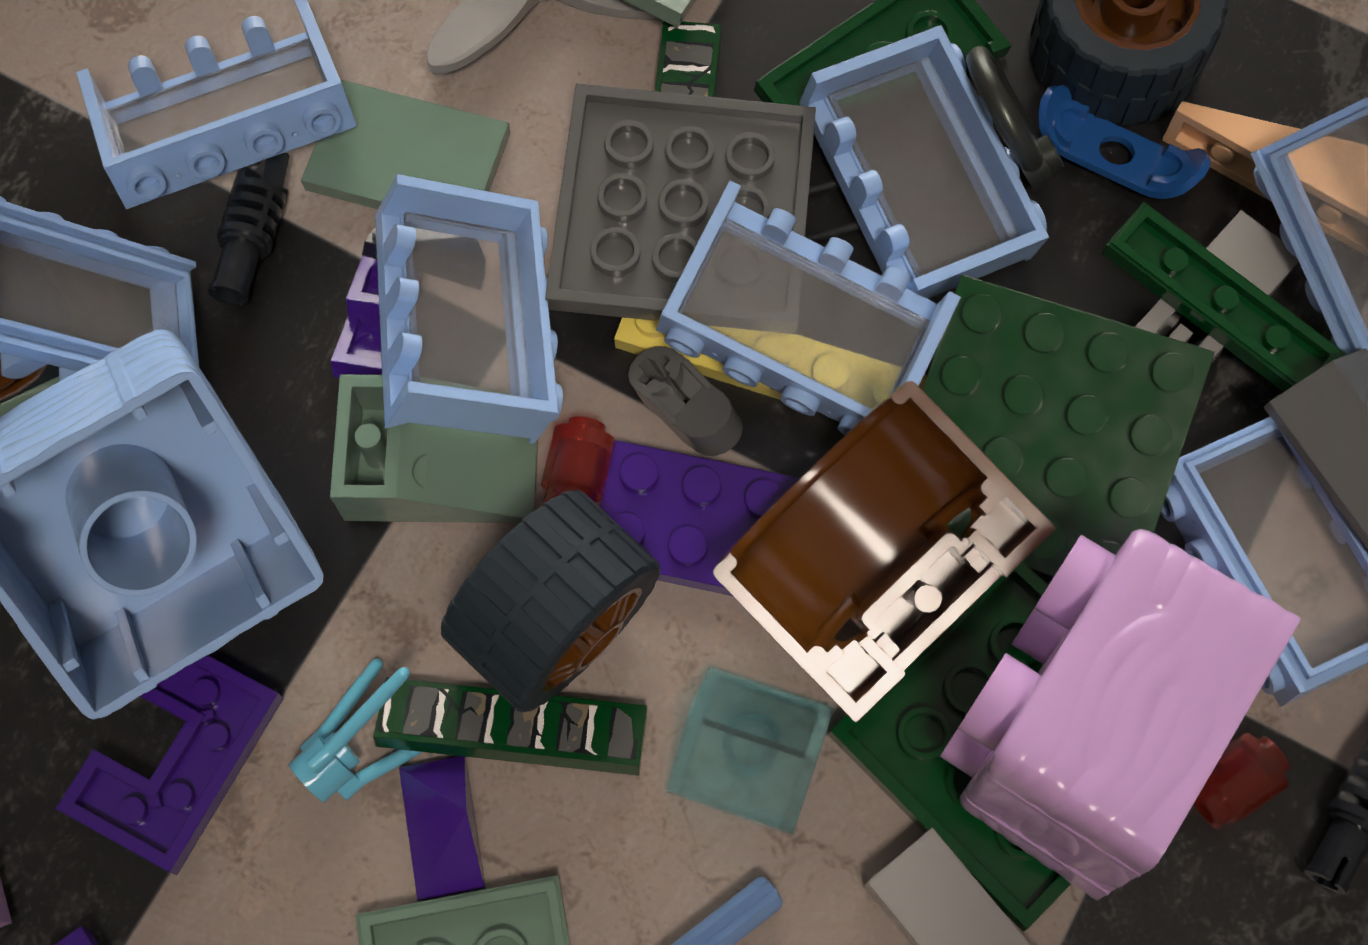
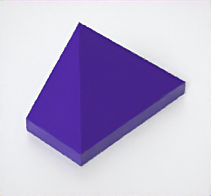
M458 756L399 767L417 901L423 902L485 890L486 886L466 757Z

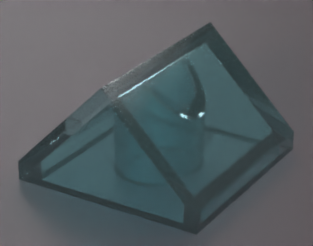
M709 667L688 712L666 792L793 836L834 708Z

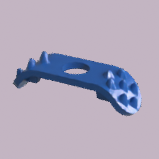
M1064 85L1048 87L1040 101L1038 117L1042 136L1048 134L1060 156L1140 194L1157 199L1184 195L1209 170L1211 159L1205 150L1199 148L1182 150L1171 144L1166 148L1108 120L1096 118L1095 115L1089 113V106L1072 100L1069 89ZM1109 141L1121 143L1131 152L1132 160L1122 165L1110 163L1101 155L1099 146Z

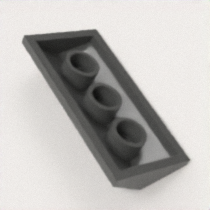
M1364 348L1329 362L1269 401L1264 406V409L1368 549V350Z

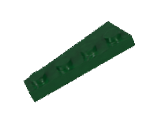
M875 0L756 80L753 91L762 102L800 106L799 102L813 72L942 25L950 43H954L960 48L965 63L969 51L974 47L983 46L990 51L995 59H999L1008 54L1012 45L975 0ZM914 72L839 100L836 103L844 116L922 86Z

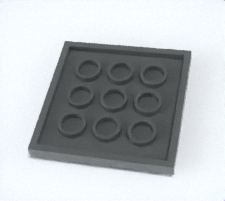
M576 83L545 295L549 310L659 321L730 180L741 186L735 200L736 203L768 219L774 208L783 209L796 218L792 231L805 237L816 107ZM724 231L682 314L705 326L795 335L798 322L802 270Z

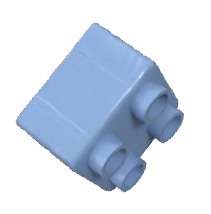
M154 330L142 335L120 349L114 350L106 355L105 358L75 372L0 416V602L62 689L81 713L92 720L103 718L121 709L142 694L154 689L161 681L215 652L242 632L250 629L262 620L272 618L280 610L316 591L323 583L324 575L320 565L288 507L202 373L190 351L173 332Z

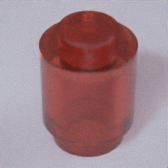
M575 416L571 417L568 423L558 424L554 427L541 480V487L545 490L544 503L563 492L573 490L583 491L594 502H599L603 499L616 441L613 436L605 432L606 426L602 422L588 417Z
M1243 733L1228 744L1195 800L1193 807L1214 829H1219L1228 822L1232 825H1237L1288 788L1285 772L1290 769L1289 762L1279 747L1268 737L1263 736L1258 740L1249 733Z

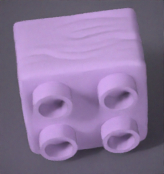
M1134 530L1116 555L1085 536L1080 535L1011 644L1042 663L1043 665L1037 673L1005 653L940 756L972 777L959 797L961 805L975 818L983 821L988 827L1003 835L1008 841L1036 858L1047 868L1056 871L1069 883L1083 890L1091 898L1098 901L1105 895H1109L1116 888L1122 887L1130 880L1147 873L1160 861L1292 637L1301 618L1285 610L1271 599L1252 592L1240 582L1227 577L1199 558L1189 555L1183 549L1169 544L1165 539L1148 530Z

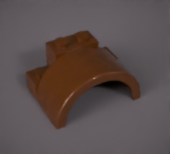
M907 381L866 415L795 482L720 559L714 567L713 575L833 700L857 722L905 675L904 670L999 577H1007L1056 527L915 382ZM969 507L972 514L971 521L960 537L951 531L946 524ZM849 618L862 631L847 641L841 642L834 639Z

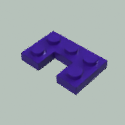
M208 655L161 681L151 691L139 696L185 721V724L151 779L149 780L93 749L56 807L62 813L176 876L284 699L279 693Z

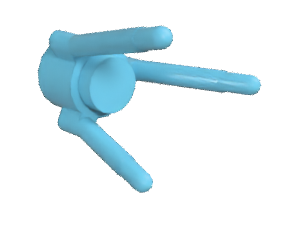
M379 658L373 659L320 728L300 746L302 752L288 764L297 778L321 802L325 803L336 792L348 801L364 785L422 753L399 749L357 773L352 771L361 760L347 743L409 678L410 671L406 667L399 668L335 733L383 667L382 660Z

